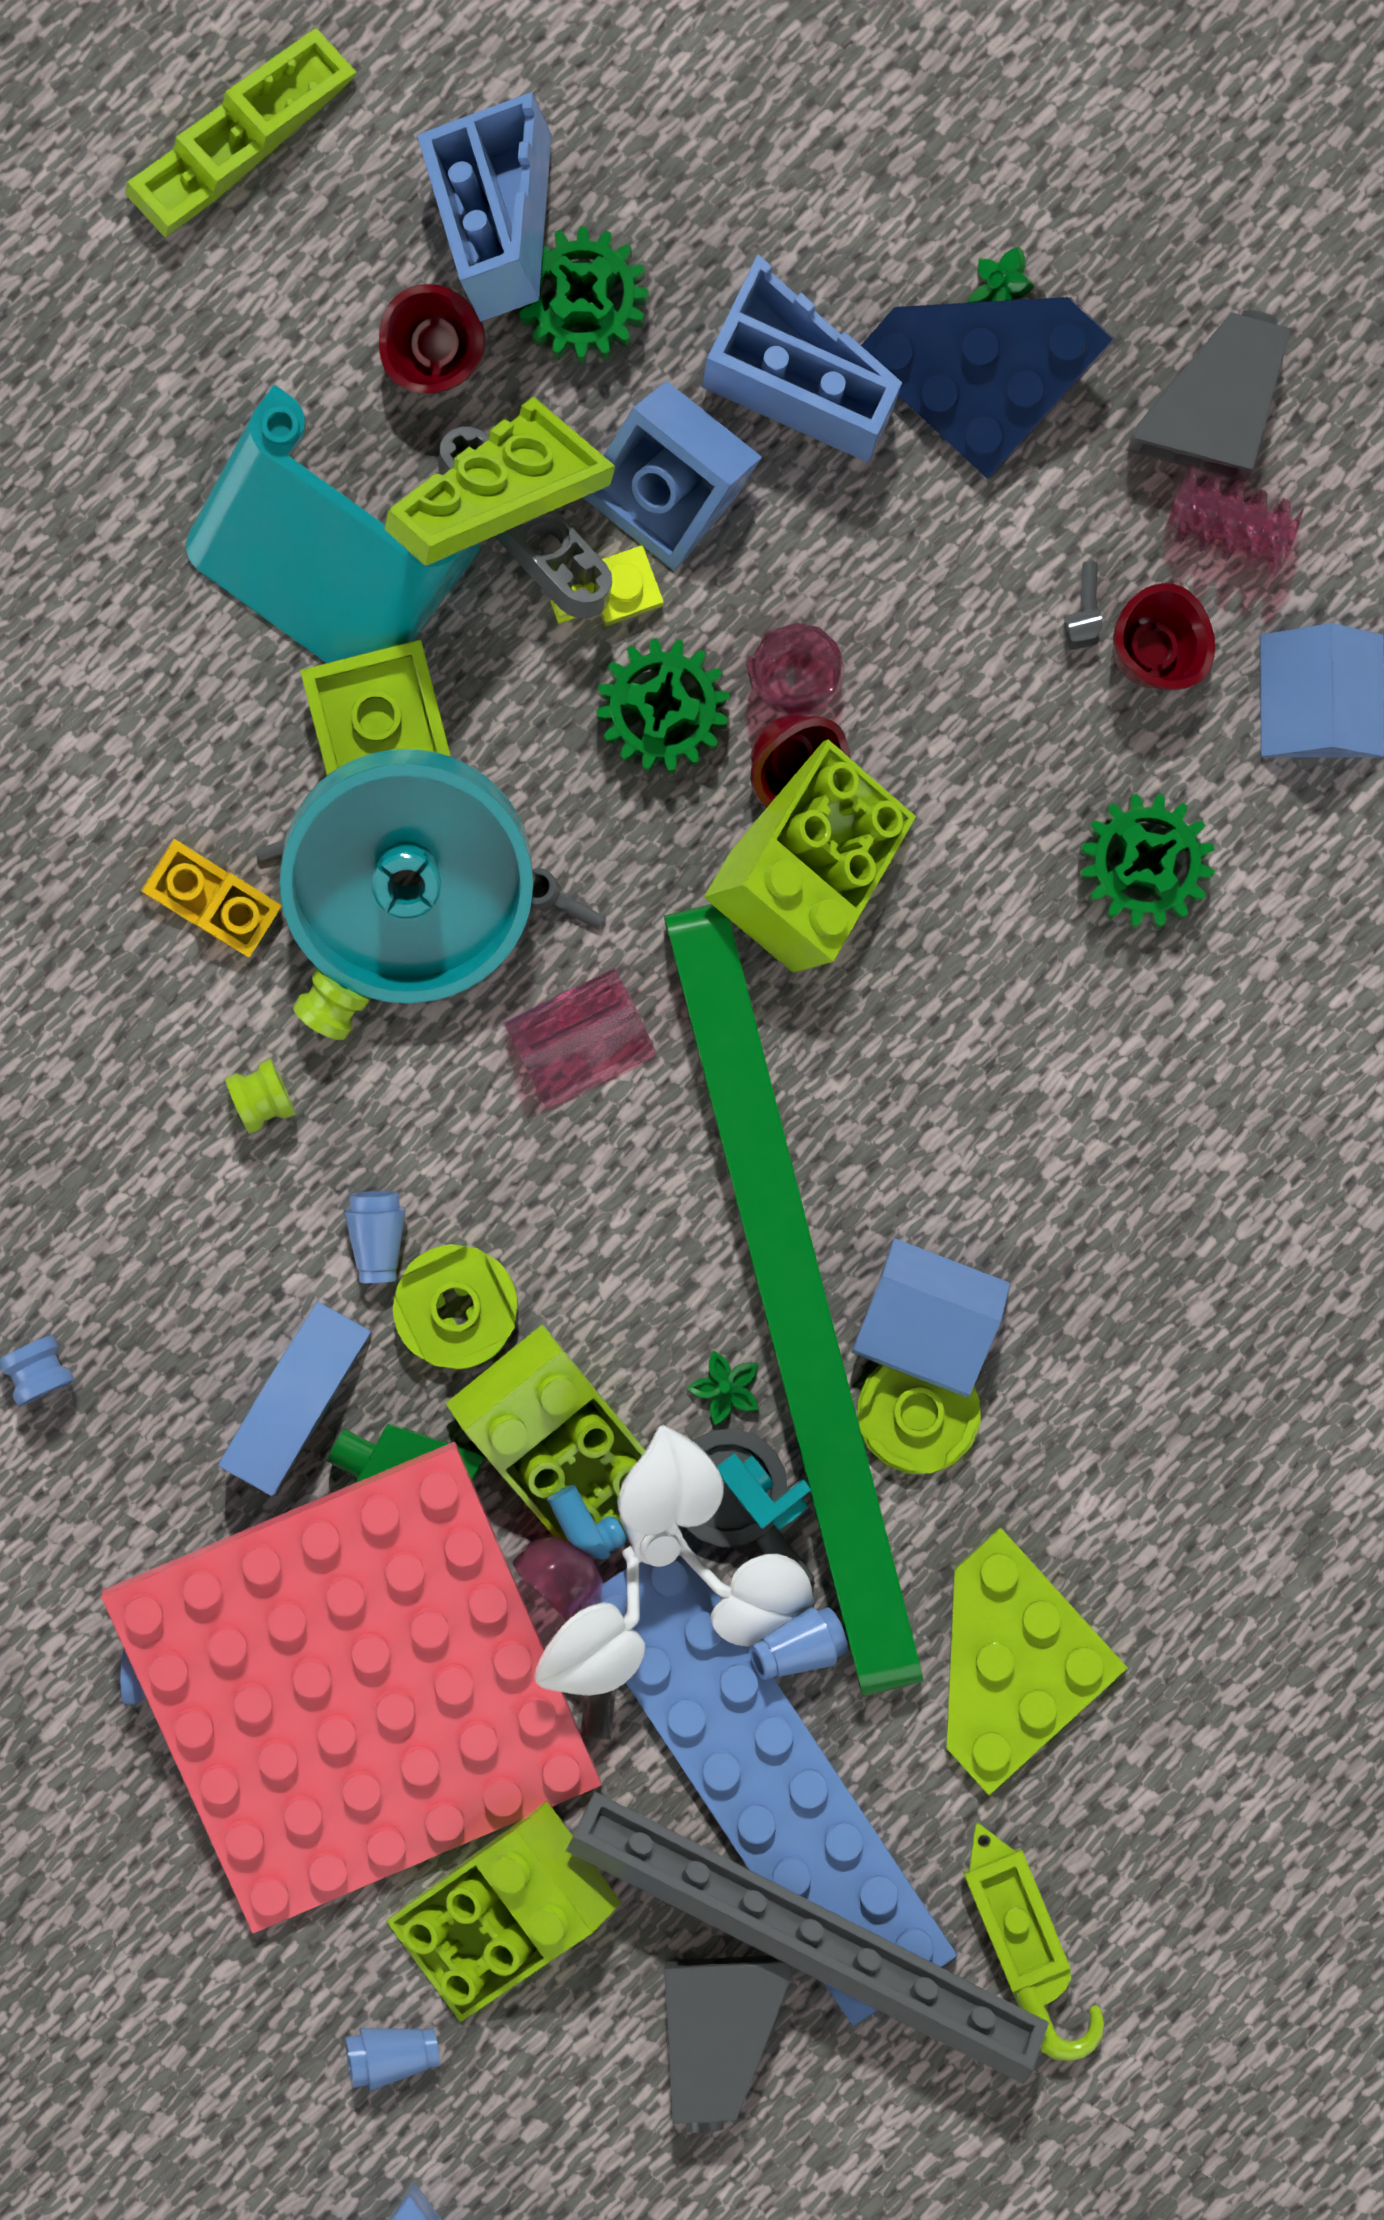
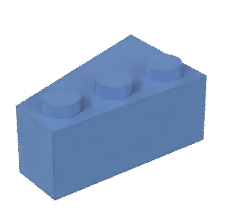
M530 92L417 135L460 282L480 322L539 301L552 135L534 93Z
M757 254L707 357L701 387L869 463L894 411L902 382L845 331L840 334L814 310L815 304L802 293L799 295L795 294L771 272L772 266Z

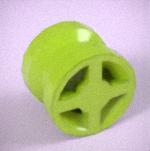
M316 968L312 975L314 985L309 992L299 995L293 1005V1010L298 1018L314 1031L334 1040H344L353 1028L351 1018L356 1011L365 1009L371 998L357 994L339 985V983L333 981Z
M271 1058L260 1062L257 1070L251 1074L243 1076L235 1073L225 1078L231 1098L249 1134L262 1130L265 1121L276 1116L285 1120L296 1115L280 1073Z

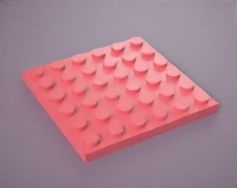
M455 1441L102 1590L101 1598L253 1934L520 1821L546 1801L553 1807L602 1786L598 1772L564 1693L542 1688L534 1679L536 1667L545 1649Z

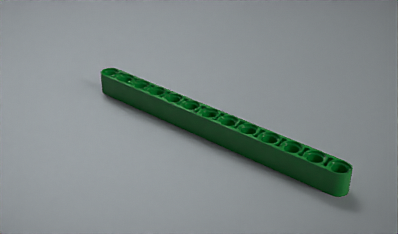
M712 904L664 915L667 933L673 948V957L689 1011L688 1016L704 1070L705 1083L719 1129V1137L728 1173L731 1176L735 1192L734 1196L743 1232L746 1235L759 1295L761 1294L773 1350L779 1364L786 1401L794 1423L805 1475L812 1489L811 1499L820 1534L823 1537L827 1553L826 1558L836 1597L839 1600L842 1620L851 1656L854 1659L862 1697L923 1682V1674L730 919Z

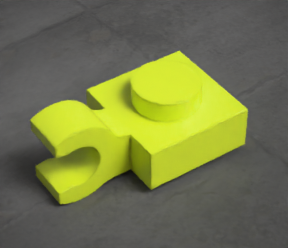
M643 545L602 559L612 574L610 598L607 607L600 613L605 627L663 606L664 601ZM590 582L586 585H573L572 590L577 591L578 589L585 588L592 594L595 584ZM550 600L558 625L576 618L566 614L553 600Z

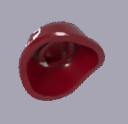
M420 284L409 287L397 294L385 308L379 328L380 359L388 376L406 390L421 394H434L450 390L463 383L476 371L485 352L486 339L483 323L480 322L471 303L462 295L447 287L436 284Z
M1160 583L1144 588L1126 603L1116 621L1112 653L1117 667L1128 680L1135 684L1153 689L1183 690L1196 685L1208 675L1215 657V636L1204 607L1190 591L1176 584Z
M785 715L773 719L761 729L753 742L750 754V781L753 792L760 803L767 808L825 740L829 739L851 759L848 743L841 727L836 722L825 717Z

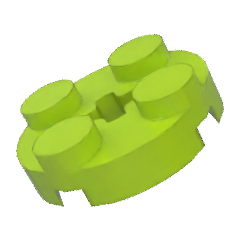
M455 1244L442 1245L422 1253L408 1265L397 1285L393 1303V1318L399 1336L413 1354L434 1366L467 1369L485 1363L503 1349L516 1327L519 1304L518 1295L511 1276L498 1260L478 1248ZM451 1289H454L460 1297L470 1295L474 1303L473 1306L466 1310L469 1320L461 1325H458L453 1317L443 1320L439 1315L438 1309L446 1304L444 1293Z

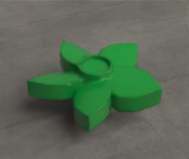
M1017 246L1006 252L998 263L990 259L979 258L978 273L987 283L977 288L967 302L1012 300V298L1026 296L1031 292L1035 285L1023 274L1026 266L1024 251Z
M713 1350L708 1363L709 1373L712 1378L699 1379L687 1389L699 1398H713L710 1405V1414L714 1425L717 1426L728 1417L732 1404L744 1411L759 1410L755 1396L748 1389L744 1388L755 1378L758 1363H742L731 1371L727 1359Z

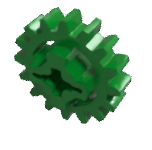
M580 226L577 240L569 242L561 230L555 231L556 247L549 250L543 245L539 301L530 303V306L525 307L519 312L521 325L532 326L537 324L538 326L532 334L533 343L538 347L545 344L549 339L552 340L553 358L560 360L565 355L567 349H572L576 352L578 364L585 365L588 350L596 349L599 356L606 361L610 359L609 343L615 340L619 345L627 348L631 345V336L626 327L629 325L642 328L645 323L644 314L634 307L649 303V289L635 286L645 279L644 266L633 265L628 267L627 265L632 258V248L626 244L616 251L612 250V236L609 231L605 230L597 242L589 240L586 226ZM585 258L594 261L592 263H572L570 260ZM548 279L557 291V296L549 303V309L545 311L541 303V293L544 283ZM620 280L624 291V298L619 312L614 309V304L607 298V294L615 287V283ZM570 285L572 287L576 286L581 291H586L592 287L594 304L592 302L588 303L583 298L572 303ZM573 326H592L596 331L577 333L569 330Z
M652 638L649 646L650 654L642 656L631 645L627 648V656L630 663L628 666L623 667L612 661L608 665V672L615 680L614 685L599 684L598 696L610 701V705L596 710L597 721L613 723V726L603 735L604 741L607 745L615 744L619 741L624 743L620 753V760L627 763L637 754L643 757L644 773L649 774L656 761H664L668 774L673 775L676 773L677 759L685 757L687 762L695 768L699 765L700 761L697 751L698 747L703 746L711 751H715L718 748V741L710 731L712 728L727 729L729 718L722 713L716 712V708L729 704L730 695L726 691H714L713 687L721 681L723 673L720 668L712 669L706 673L702 670L706 660V653L703 650L698 651L689 659L683 656L684 646L682 640H676L671 652H662L658 639ZM660 668L659 675L643 685L632 682L643 672ZM684 673L698 685L705 704L700 703L698 699L688 696L682 686ZM671 681L672 704L679 711H668L665 720H661L659 730L655 731L654 709L647 702H658L661 693H665L667 683ZM621 709L639 717L644 726L642 740L629 730L623 719ZM683 727L692 730L697 729L686 740L675 745L665 746L667 737Z
M1133 794L1128 800L1127 812L1124 813L1115 803L1110 804L1105 809L1107 819L1110 822L1109 825L1093 820L1088 830L1098 841L1097 843L1091 842L1081 845L1079 854L1092 859V865L1082 869L1079 872V877L1081 880L1096 881L1097 887L1088 897L1091 903L1100 901L1103 898H1106L1111 903L1107 909L1106 918L1112 920L1121 911L1129 913V928L1136 929L1141 923L1143 916H1150L1154 928L1160 929L1165 925L1166 911H1170L1178 920H1182L1188 915L1187 906L1183 901L1184 898L1196 903H1200L1204 899L1206 894L1196 885L1197 880H1210L1214 876L1215 870L1201 864V859L1210 855L1215 848L1214 844H1199L1196 836L1206 826L1202 820L1194 822L1189 826L1183 821L1188 808L1186 804H1180L1171 813L1164 810V795L1157 794L1150 807H1144L1140 796ZM1140 822L1156 823L1166 827L1170 832L1165 835L1146 832ZM1114 836L1116 844L1121 850L1119 865L1108 873L1106 853L1110 840ZM1169 847L1154 867L1157 875H1154L1149 869H1144L1141 872L1136 870L1129 876L1124 875L1139 857L1136 848H1140L1143 853L1149 854L1154 850L1159 852L1163 848ZM1185 850L1187 870L1184 881L1179 887L1177 884L1179 880L1173 873L1176 856ZM1129 887L1146 890L1157 901L1143 902L1134 900L1122 892Z

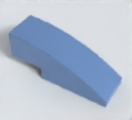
M317 1301L264 1385L218 1466L272 1497L278 1496L372 1331Z

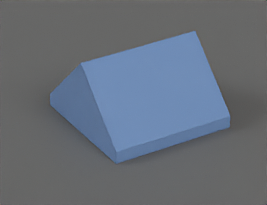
M1329 623L1261 634L1259 636L1261 758H1384L1383 634Z
M894 1238L851 1353L968 1398L1001 1323L1010 1283Z

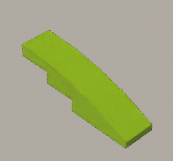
M314 28L225 91L222 105L176 136L174 148L127 181L126 196L165 238L228 191L355 78V69L317 28Z

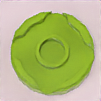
M879 1364L864 1382L857 1400V1419L867 1448L885 1465L907 1474L934 1473L955 1464L972 1447L981 1424L980 1399L975 1386L967 1398Z

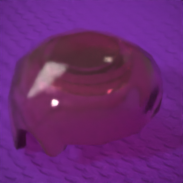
M797 622L775 629V631H766L752 656L747 657L746 661L747 672L754 693L772 711L785 715L807 716L824 708L837 693L845 672L843 657L837 642L820 627ZM793 659L794 688L789 685L786 679L787 666Z
M556 1537L535 1539L528 1543L512 1562L517 1573L566 1622L581 1610L599 1604L602 1600V1576L590 1555L572 1546L568 1540Z

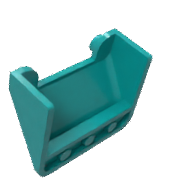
M274 384L253 412L187 536L186 551L190 562L199 572L325 663L413 642L481 550L480 542L427 566L421 563L384 530L385 525L290 457L304 436L306 419L300 404Z

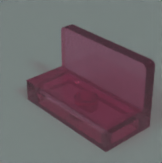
M615 968L504 1022L544 1106L547 1108L553 1107L628 1070L656 1054L637 1009Z

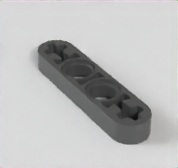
M470 426L450 430L442 438L439 447L438 469L440 475H444L453 468L457 452L461 453L468 447L476 450L488 440L489 436L482 430ZM556 509L495 535L497 540L566 614L576 618H591L599 615L607 607L612 588L611 571L606 563ZM536 533H548L558 539L561 547L554 553L540 554L529 547L527 540ZM572 559L571 569L569 570L566 565ZM573 578L582 585L593 582L595 584L594 592L591 594L585 588L578 589L577 591L572 590Z

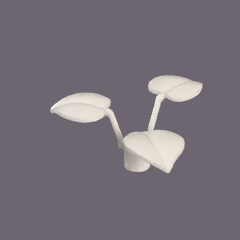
M659 1426L647 1451L626 1477L618 1497L619 1523L630 1543V1546L622 1553L627 1563V1612L622 1617L616 1606L610 1603H600L589 1606L575 1614L560 1628L546 1647L536 1667L534 1679L537 1684L545 1689L578 1695H596L615 1690L635 1674L645 1654V1643L639 1633L632 1630L639 1621L640 1562L655 1567H662L672 1563L678 1555L681 1556L716 1594L723 1597L715 1606L710 1616L711 1624L715 1631L726 1641L746 1647L760 1642L767 1635L808 1608L813 1607L815 1600L809 1577L796 1561L779 1554H765L747 1561L737 1569L732 1577L730 1586L721 1582L689 1548L678 1527L701 1525L715 1514L723 1498L724 1487L722 1478L712 1460L697 1444L668 1427Z

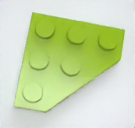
M1000 1527L953 1569L945 1747L988 1795L992 1794L1128 1669Z

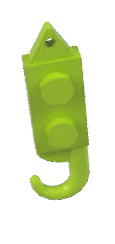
M976 1822L974 1824L969 1869L962 1872L1018 2007L1049 2022L1040 2048L1041 2052L1055 2060L1068 2062L1084 2058L1096 2049L1103 2037L1105 2022L1101 2008L1097 2005L1090 2007L1089 2029L1078 2040L1068 2041L1062 2039L1056 2033L1045 2005L1056 2000L1067 1989L1071 1980V1967L1022 1849L1017 1848L1014 1850L979 1822ZM981 1835L989 1836L987 1845L982 1846L978 1844V1839Z

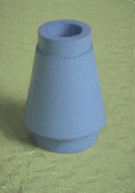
M368 1191L350 1194V1208L344 1210L356 1267L359 1270V1282L386 1283L396 1281V1268H398L406 1208L400 1206L399 1192Z
M810 1607L761 1639L760 1642L751 1645L749 1652L757 1674L763 1681H766L773 1677L778 1678L835 1666L837 1658L847 1654L848 1643L844 1629L832 1609L826 1607L817 1611L815 1608Z
M360 2028V2035L345 2037L346 2057L352 2088L367 2086L369 2092L424 2072L428 2068L440 2066L438 2043L434 2028L426 2030Z

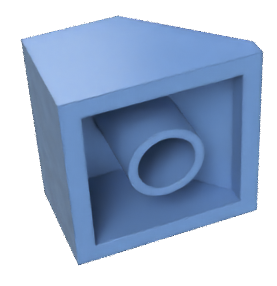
M665 381L632 408L605 452L604 457L615 465L611 485L582 498L675 572L737 497L762 459V456L668 381Z

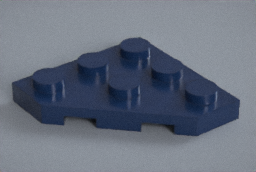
M1071 297L894 307L861 346L902 382L898 396L982 475L990 479L1116 339Z

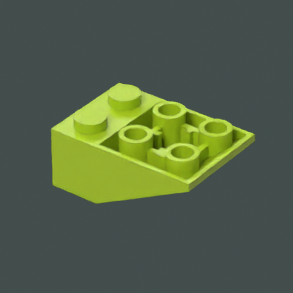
M829 739L825 740L732 848L704 898L792 973L834 962L916 816Z
M542 1324L445 1404L467 1436L568 1554L575 1558L582 1551L572 1546L567 1540L547 1499L557 1491L575 1485L595 1524L607 1516L615 1517L619 1522L618 1497L622 1484L646 1450Z
M547 1801L523 1819L514 1823L386 1920L460 2022L592 1934L622 1903L594 1865L566 1852L572 1839V1834Z

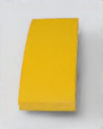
M172 839L140 890L145 895L250 958L282 907L278 902L232 873L226 872L176 839Z

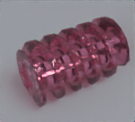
M1190 464L1187 466L1178 487L1165 527L1169 523L1175 524V543L1179 545L1183 543L1192 531L1198 532V551L1202 553L1216 539L1221 540V559L1228 561L1239 547L1244 548L1245 568L1251 569L1262 555L1267 556L1268 576L1274 578L1288 557L1304 508L1294 519H1291V501L1283 497L1271 511H1268V493L1263 489H1259L1246 503L1244 502V484L1240 481L1234 482L1223 495L1221 494V476L1214 472L1201 487L1197 486V467Z

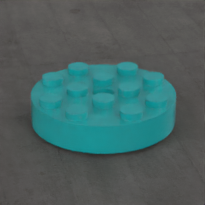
M415 749L387 750L362 756L342 765L327 775L309 792L298 807L285 838L280 869V895L283 912L294 939L307 958L327 977L357 994L372 999L395 1003H422L446 998L472 987L491 974L513 950L524 930L532 903V855L524 825L516 809L499 787L484 774L458 759L440 753ZM420 868V876L423 879L416 885L402 886L396 883L390 874H395L397 871L404 869L416 872Z

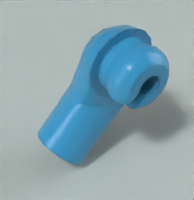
M575 1485L565 1487L547 1499L567 1540L572 1546L600 1560L611 1557L610 1551L625 1545L627 1538L617 1519L607 1516L595 1524Z

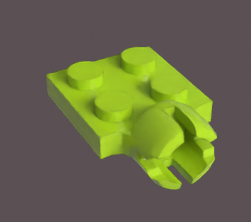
M421 640L300 670L327 775L359 757L387 750H426L451 757Z

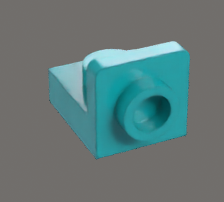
M732 1453L716 1466L723 1482L761 1529L772 1522L780 1530L808 1508L802 1497L812 1489L804 1479L799 1480L772 1501L766 1492L775 1484L752 1455L742 1462L735 1453Z

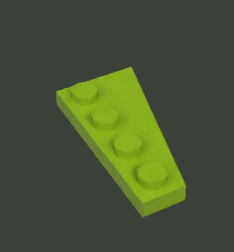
M533 396L521 406L520 414L511 422L504 419L493 427L485 443L476 450L468 447L456 456L453 468L444 475L433 474L388 509L384 530L421 563L427 566L610 486L615 465Z

